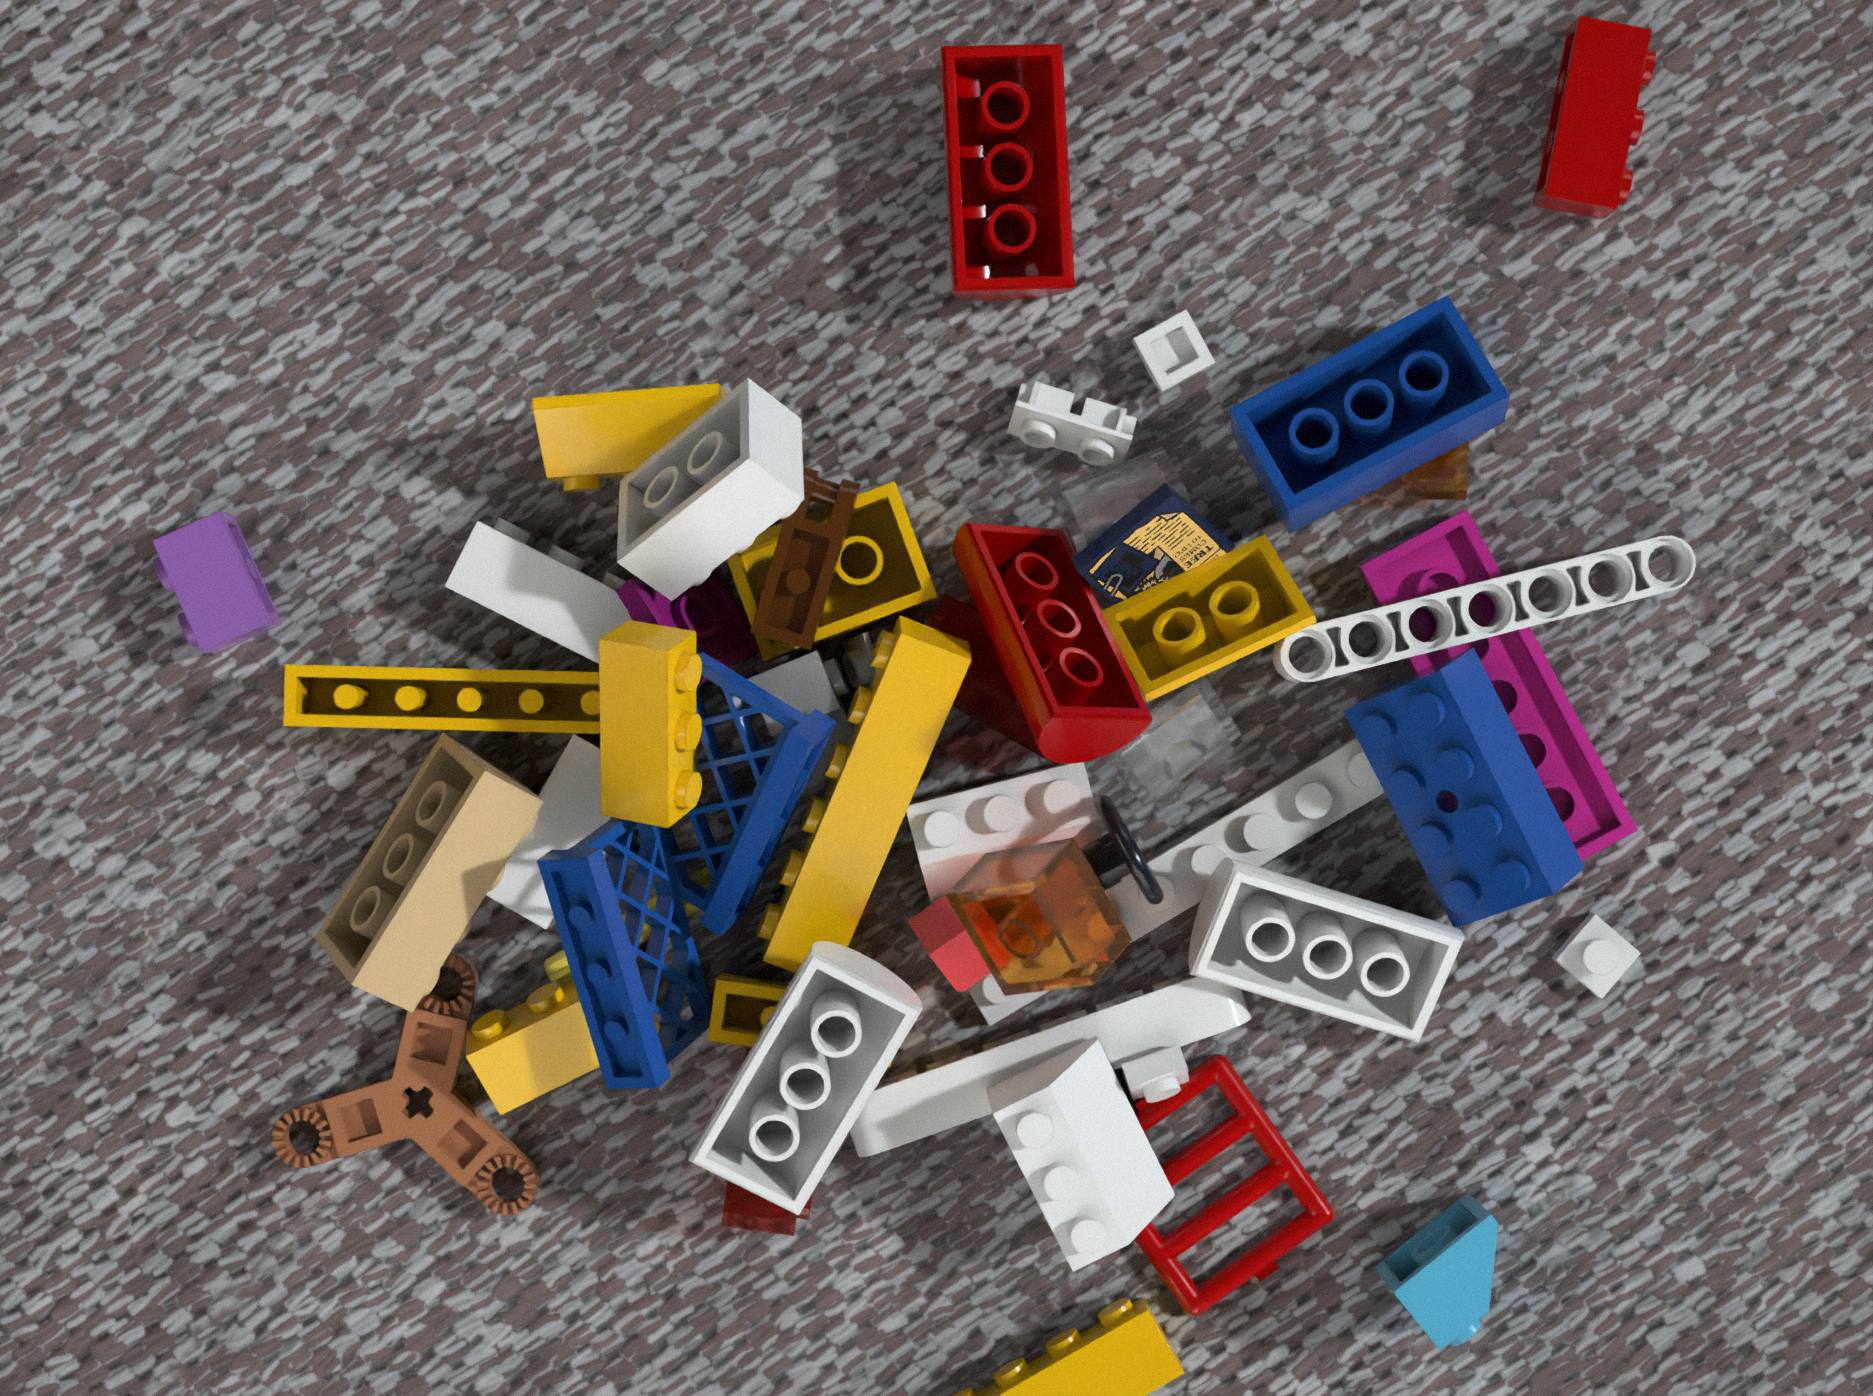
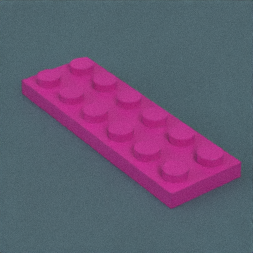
M1467 509L1357 567L1377 607L1503 576ZM1477 593L1469 603V615L1477 625L1485 627L1493 620L1495 606L1487 595ZM1417 608L1410 616L1409 630L1417 640L1426 642L1435 633L1436 621L1428 610ZM1530 627L1405 658L1412 673H1416L1469 649H1475L1581 860L1638 831Z

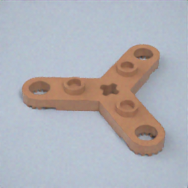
M450 952L442 966H449L460 972V976L463 978L461 994L456 999L445 1000L438 997L432 990L428 995L421 998L413 1013L407 1011L393 1076L292 1108L275 1123L271 1135L273 1136L272 1147L275 1148L277 1157H280L286 1165L299 1169L310 1168L410 1137L463 1187L468 1188L482 1201L485 1207H488L494 1213L502 1215L517 1214L527 1208L537 1196L540 1188V1174L535 1163L455 1089L466 1044V1031L470 1027L478 992L479 977L475 966L468 958L459 953ZM409 1087L416 1092L424 1087L431 1090L433 1096L428 1102L434 1109L431 1115L424 1110L419 1111L415 1115L408 1111L406 1107L410 1104L411 1098L406 1091ZM295 1121H311L310 1123L315 1124L316 1129H319L321 1140L314 1152L304 1153L298 1151L291 1144L289 1131ZM505 1166L508 1168L513 1167V1169L519 1170V1173L524 1176L525 1190L520 1197L506 1199L496 1193L493 1188L492 1178L497 1169Z

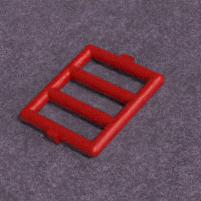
M1221 1054L1210 1056L1188 1072L1189 1081L1180 1084L1181 1091L1176 1095L1154 1103L1146 1102L1145 1097L1133 1102L1137 1108L1134 1110V1113L1144 1133L1214 1083L1235 1111L1234 1114L1161 1164L1171 1187L1249 1132L1270 1160V1162L1164 1237H1161L1152 1222H1150L1134 1239L1184 1311L1191 1316L1202 1314L1254 1276L1261 1282L1279 1269L1275 1261L1325 1227L1334 1217V1210L1229 1060ZM1285 1181L1304 1208V1211L1199 1286H1196L1177 1257Z

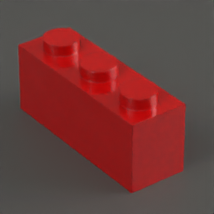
M1579 16L1566 30L1533 206L1603 220L1616 211L1618 205H1625L1633 180L1632 169L1625 168L1629 146L1637 145L1644 123V110L1637 109L1641 86H1648L1656 61V51L1648 49L1652 29Z

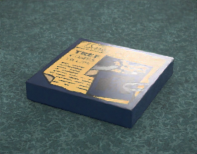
M1165 482L1074 556L1071 561L1079 575L1114 604H1117L1174 576L1231 552L1236 547Z

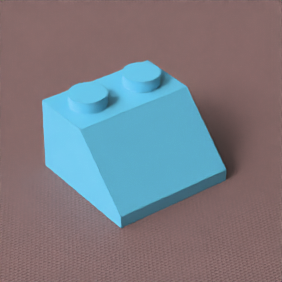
M1468 1193L1464 1194L1374 1267L1440 1351L1448 1344L1458 1346L1469 1340L1481 1327L1479 1319L1486 1315L1490 1308L1498 1222Z

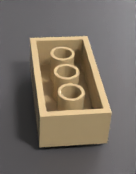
M442 732L316 934L315 940L351 985L413 1013L421 998L428 995L435 987L439 979L440 968L454 945L460 943L468 934L472 925L473 915L486 894L500 883L505 872V864L517 844L533 830L538 818V811L544 802L503 764Z

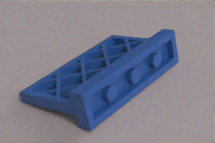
M701 652L698 654L702 661V674L696 688V713L700 715L702 720L700 739L707 758L696 760V771L712 769L722 798L700 802L699 799L696 807L682 817H690L700 844L699 846L679 850L671 827L660 828L681 898L705 912L700 924L721 937L747 912L837 721L817 709L808 716L804 715ZM704 677L723 689L730 709L707 713L699 691ZM762 712L782 724L784 727L777 742L759 746L749 715ZM734 719L744 749L722 754L712 724ZM770 755L768 762L766 764L763 756ZM748 760L757 785L754 791L737 794L727 764ZM748 804L743 812L741 805ZM726 809L735 833L732 839L715 842L705 813ZM637 825L634 826L632 840L637 831ZM631 841L630 851L638 855L640 847ZM721 852H725L723 859H721L719 854ZM704 856L713 879L708 890L690 879L683 860Z
M612 818L570 849L549 851L537 860V864L606 1088L657 1089L671 1077L667 1064L709 1028L712 1002L661 828ZM635 825H637L641 839L638 855L630 851ZM603 851L609 854L608 865L606 864ZM626 866L635 870L630 897L621 892ZM651 882H654L658 896L655 912L647 908ZM620 908L626 911L625 922ZM644 922L651 926L646 953L638 949ZM668 937L674 950L671 967L663 963ZM637 964L643 967L642 977H640ZM660 978L668 982L663 1009L655 1005ZM685 992L693 1014L686 1022L680 1019ZM654 1020L660 1023L658 1033L655 1027Z

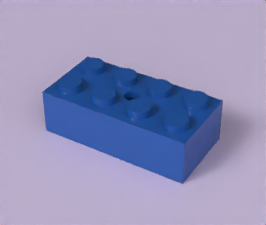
M1447 295L1230 408L1231 435L1286 530L1291 534L1504 423L1510 395ZM1363 417H1371V418H1374V419L1366 420V419H1362V418H1363Z
M1474 648L1378 688L1344 711L1453 927L1458 928L1554 895L1585 868Z

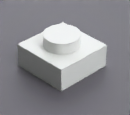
M1187 309L1132 340L1160 394L1216 363Z
M1590 913L1554 954L1552 959L1596 997L1602 999L1641 953L1600 917Z
M1179 1044L1121 1064L1124 1080L1132 1101L1145 1097L1148 1103L1165 1100L1181 1091L1180 1084L1189 1081L1188 1067Z

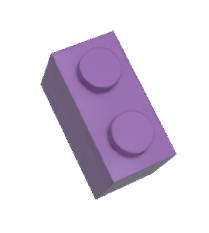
M218 511L152 541L159 557L153 559L154 569L164 588L168 592L174 590L184 611L178 614V621L184 636L191 646L196 647L199 645L202 653L217 654L282 625L234 515Z

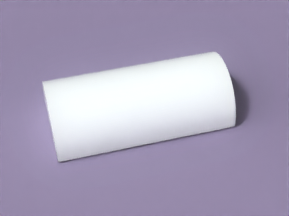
M1225 858L1213 872L1199 904L1190 940L1189 970L1191 975L1419 1043L1465 936L1457 927L1235 859Z
M828 941L813 943L689 1153L688 1161L799 1216L923 1010V1005L918 995L889 969L860 952Z

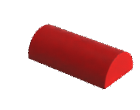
M1062 44L941 46L939 51L952 295L965 300L997 301L1043 298L1072 291L1075 289Z
M963 523L953 541L952 551L1041 754L1045 758L1058 763H1080L1108 755L1137 738L1150 725L1153 719L1088 581L1077 573L1071 561L1075 554L1064 531L1060 529Z

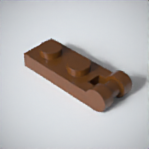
M803 467L804 500L796 511L783 521L750 632L812 650L861 484L847 479H842L841 484L818 478L819 471ZM811 501L833 508L828 525L806 518Z

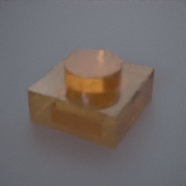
M1468 441L1406 473L1405 499L1466 500Z

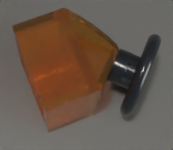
M1099 795L1094 801L1095 809L1108 831L1107 834L1082 848L1073 837L985 853L945 895L1004 996L1094 985L1132 941L1106 891L1121 883V879L1125 876L1132 874L1142 894L1150 904L1157 905L1162 902L1164 898L1163 890L1109 796Z

